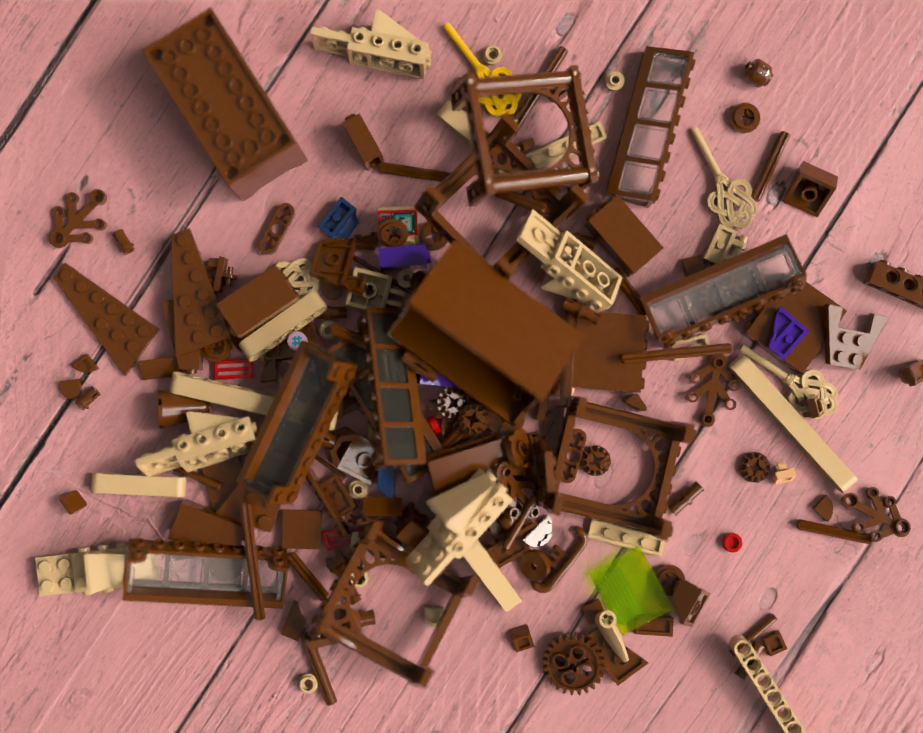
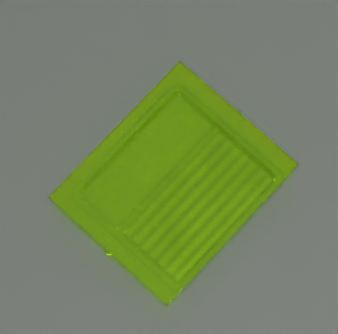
M640 546L589 572L608 610L615 614L616 625L622 636L674 609Z

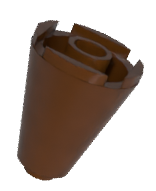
M158 390L159 429L188 422L187 412L210 413V402Z

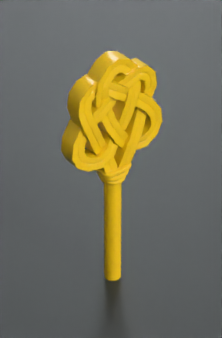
M447 23L444 26V29L474 67L477 78L512 75L511 71L505 67H497L490 71L488 67L480 64L452 25ZM515 93L514 95L503 94L502 99H499L498 95H492V99L489 96L479 97L480 105H484L486 111L492 117L503 116L507 112L512 116L517 111L521 93Z

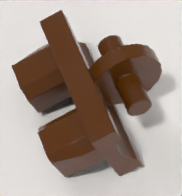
M219 256V259L209 258L208 269L217 270L216 276H209L214 291L219 293L223 292L224 282L226 286H230L231 280H237L238 278L237 275H233L234 267L228 266L229 259Z

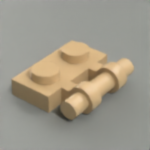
M719 224L703 259L712 264H718L739 255L742 251H745L748 237L741 235L739 240L734 239L737 231ZM731 245L735 247L732 256L727 254Z

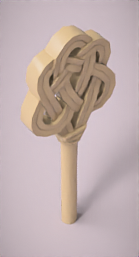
M698 127L692 129L691 133L715 176L714 180L717 190L712 192L708 198L709 209L718 214L722 225L729 228H747L758 209L756 202L751 197L752 188L750 183L744 179L730 182L729 178L721 173ZM723 184L728 188V192L723 190ZM738 186L744 187L746 192L741 190ZM735 193L737 196H739L740 198H742V199H743V202H742L739 198H737L736 196H734L733 194ZM715 198H718V207L714 204ZM724 198L727 199V210L724 209ZM733 203L739 208L738 211H733Z
M301 258L292 263L287 261L278 262L276 266L281 270L286 268L283 273L293 288H301L296 290L301 299L313 291L318 293L321 280L311 277L309 271L312 264L309 260ZM301 276L304 277L303 281H297Z
M743 344L739 350L783 380L786 387L791 390L787 396V401L797 412L809 411L808 406H800L799 402L818 394L824 413L820 417L812 419H821L825 415H830L837 411V388L825 382L823 374L818 370H807L800 377L790 373L787 374ZM810 376H814V377L816 378V380L808 379V378H809ZM809 386L818 387V389L809 388Z

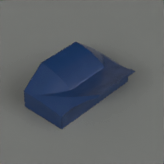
M340 197L317 227L332 239L342 237L347 239L359 225L356 216L357 209Z
M396 469L379 470L378 488L386 497H394Z

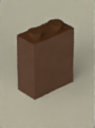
M360 113L347 116L342 123L367 170L378 166L381 162H385Z

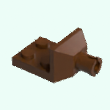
M347 426L337 429L333 433L327 432L322 441V445L325 446L327 460L336 468L371 485L379 472L376 471V466H373L372 454L378 449V445L358 435Z
M351 608L353 620L360 631H362L361 627L376 624L373 609L359 612ZM339 609L341 620L346 616V611ZM348 621L341 624L342 627L345 625L348 629L350 628V622ZM311 631L308 632L309 635L304 636L305 644L310 650L339 644L322 634L317 635Z

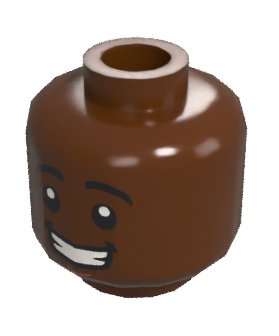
M761 59L749 61L743 70L745 72L744 79L757 88L767 86L773 77L772 67Z

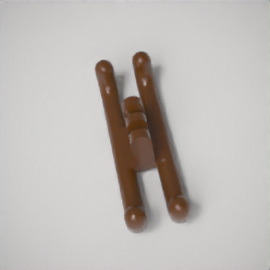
M580 526L574 527V532L578 535L579 540L568 554L556 544L553 548L558 551V554L556 555L551 550L548 552L554 558L552 561L548 558L550 565L556 570L545 583L532 581L531 586L535 591L547 593L554 589L588 544V537Z

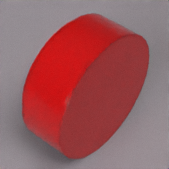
M435 416L428 417L427 420L436 435L441 433L442 430Z
M727 533L722 539V545L725 550L734 553L741 549L742 539L738 534Z

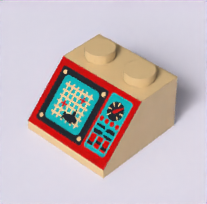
M414 206L378 207L379 225L385 219L388 220L393 217L397 220H402L408 229V239L404 245L419 244L418 213ZM397 227L393 230H388L390 232L389 239L393 235H398L396 233Z

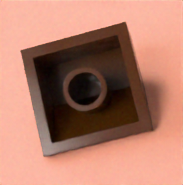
M803 161L790 183L783 202L818 217L837 188L838 176Z

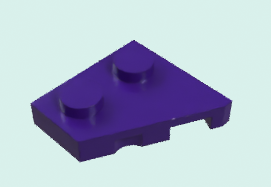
M780 306L776 312L767 348L779 359L784 360L807 335L809 330Z

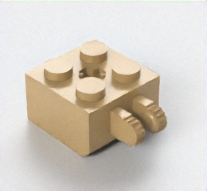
M355 267L353 276L365 277L367 281L365 290H369V287H372L375 292L371 296H368L365 290L363 296L348 292L345 305L360 310H365L367 307L386 308L387 305L402 308V303L389 300L390 293L400 297L405 296L404 291L392 288L394 280L392 276Z

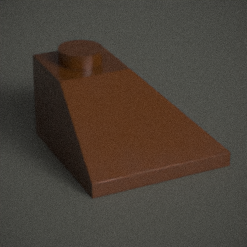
M682 578L681 581L676 582L673 591H675L673 599L680 623L692 627L710 593Z

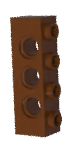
M879 260L871 264L863 284L923 309V276L911 275L907 269L890 266L891 263L885 260ZM887 273L892 276L891 283L886 279ZM905 281L910 285L909 290L904 287Z

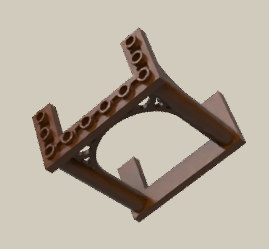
M578 65L570 66L565 71L475 78V74H467L449 92L452 111H460L464 106L466 107L478 179L466 187L469 207L479 205L495 193L552 186H567L569 191L576 184L586 189L599 181V170L596 168L595 163L596 153L591 141L592 131L589 129L588 124L589 114L585 107V93L581 85L582 75L579 72ZM531 92L552 100L563 112L569 128V142L563 157L556 164L545 169L492 175L479 97ZM568 96V99L565 102L561 101L563 98ZM568 104H569V107H570V112L567 110V105H568ZM570 153L578 156L580 164H575L570 160ZM563 162H566L568 165L566 168H563Z
M508 112L501 117L486 139L489 158L492 156L493 162L491 170H502L508 173L538 170L534 162L521 152L519 146L510 141L521 126L518 124L517 119L510 116ZM473 152L436 188L430 184L424 190L414 208L450 245L455 240L505 278L509 279L517 272L515 268L531 253L527 248L517 241L491 266L437 211L477 174ZM499 153L505 156V165L498 163L497 155ZM577 184L565 195L561 193L557 186L529 189L534 200L540 201L545 199L551 204V207L545 211L543 218L555 228L590 199L585 189Z
M572 396L571 407L566 409L555 455L556 466L553 467L554 475L557 477V487H555V492L546 501L543 508L557 516H560L561 511L643 530L659 540L668 542V538L673 533V526L671 521L662 517L668 507L666 502L667 496L672 491L671 479L677 469L675 465L676 458L681 453L680 442L691 444V441L696 436L695 425L651 418L587 402L588 398ZM576 417L630 430L646 442L652 453L654 470L651 482L643 494L629 503L611 505L558 492ZM648 434H651L652 436H654V434H657V436H655L652 440L648 439ZM660 439H664L667 443L665 448L656 450L654 448L655 443ZM660 454H664L662 462L658 460ZM651 491H655V494H653L654 500L649 497ZM645 499L650 502V512L642 510V500ZM633 505L636 506V509L639 512L638 514L635 513L636 510L630 511Z
M375 520L360 530L357 536L360 539L357 545H352L348 553L350 555L348 562L344 561L339 569L341 573L339 579H334L329 588L332 591L328 598L325 597L320 605V608H322L320 614L315 615L311 621V632L317 635L322 634L406 679L408 681L407 684L413 687L426 689L435 669L429 667V664L462 598L473 595L480 577L472 574L459 578L443 569L431 582L452 595L417 664L366 637L356 626L350 606L353 589L364 573L380 565H398L413 573L415 572L405 560L412 551L387 537L381 531L383 524ZM367 550L373 551L375 555V561L372 564L368 563L365 559V552ZM379 551L382 552V555L386 556L384 561L380 560ZM360 559L364 564V568L362 570H358L357 566H360ZM349 580L353 581L352 586L348 585ZM340 597L346 598L344 605H336V603L342 600ZM337 609H344L346 611V616L341 620L333 618V612ZM347 621L350 622L349 629L345 625L344 627L340 626V624H344Z

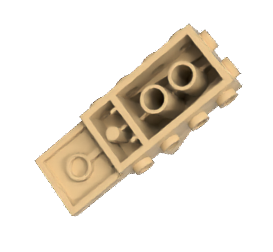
M376 9L371 31L364 27H352L351 34H348L343 30L332 31L323 26L318 28L312 27L311 37L314 50L348 56L351 65L424 79L426 69L430 70L432 50H429V43L420 41L381 10Z
M531 210L528 212L516 240L542 261L541 268L547 273L541 288L583 301L598 313L604 309H609L613 305L623 277L567 230L561 233L536 211Z
M187 412L191 434H183L178 436L177 439L172 440L174 448L166 447L161 449L160 452L142 455L141 458L135 459L136 464L148 477L179 467H183L187 472H191L248 454L260 428L257 427L256 422L251 421L249 416L236 418Z
M479 469L468 482L426 502L437 516L427 526L430 531L428 535L405 560L427 586L454 557L460 559L513 500L506 493L507 488L499 481L497 483V478L491 472L485 473Z
M128 542L117 543L116 547H109V544L97 546V549L90 550V547L78 548V552L36 557L39 595L48 596L72 592H83V595H90L101 590L102 593L112 592L114 588L120 587L123 590ZM148 554L146 561L132 563L131 579L158 581L160 577V569L157 566L158 554Z

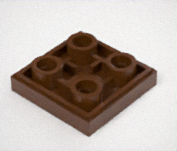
M283 509L282 548L321 549L322 510Z

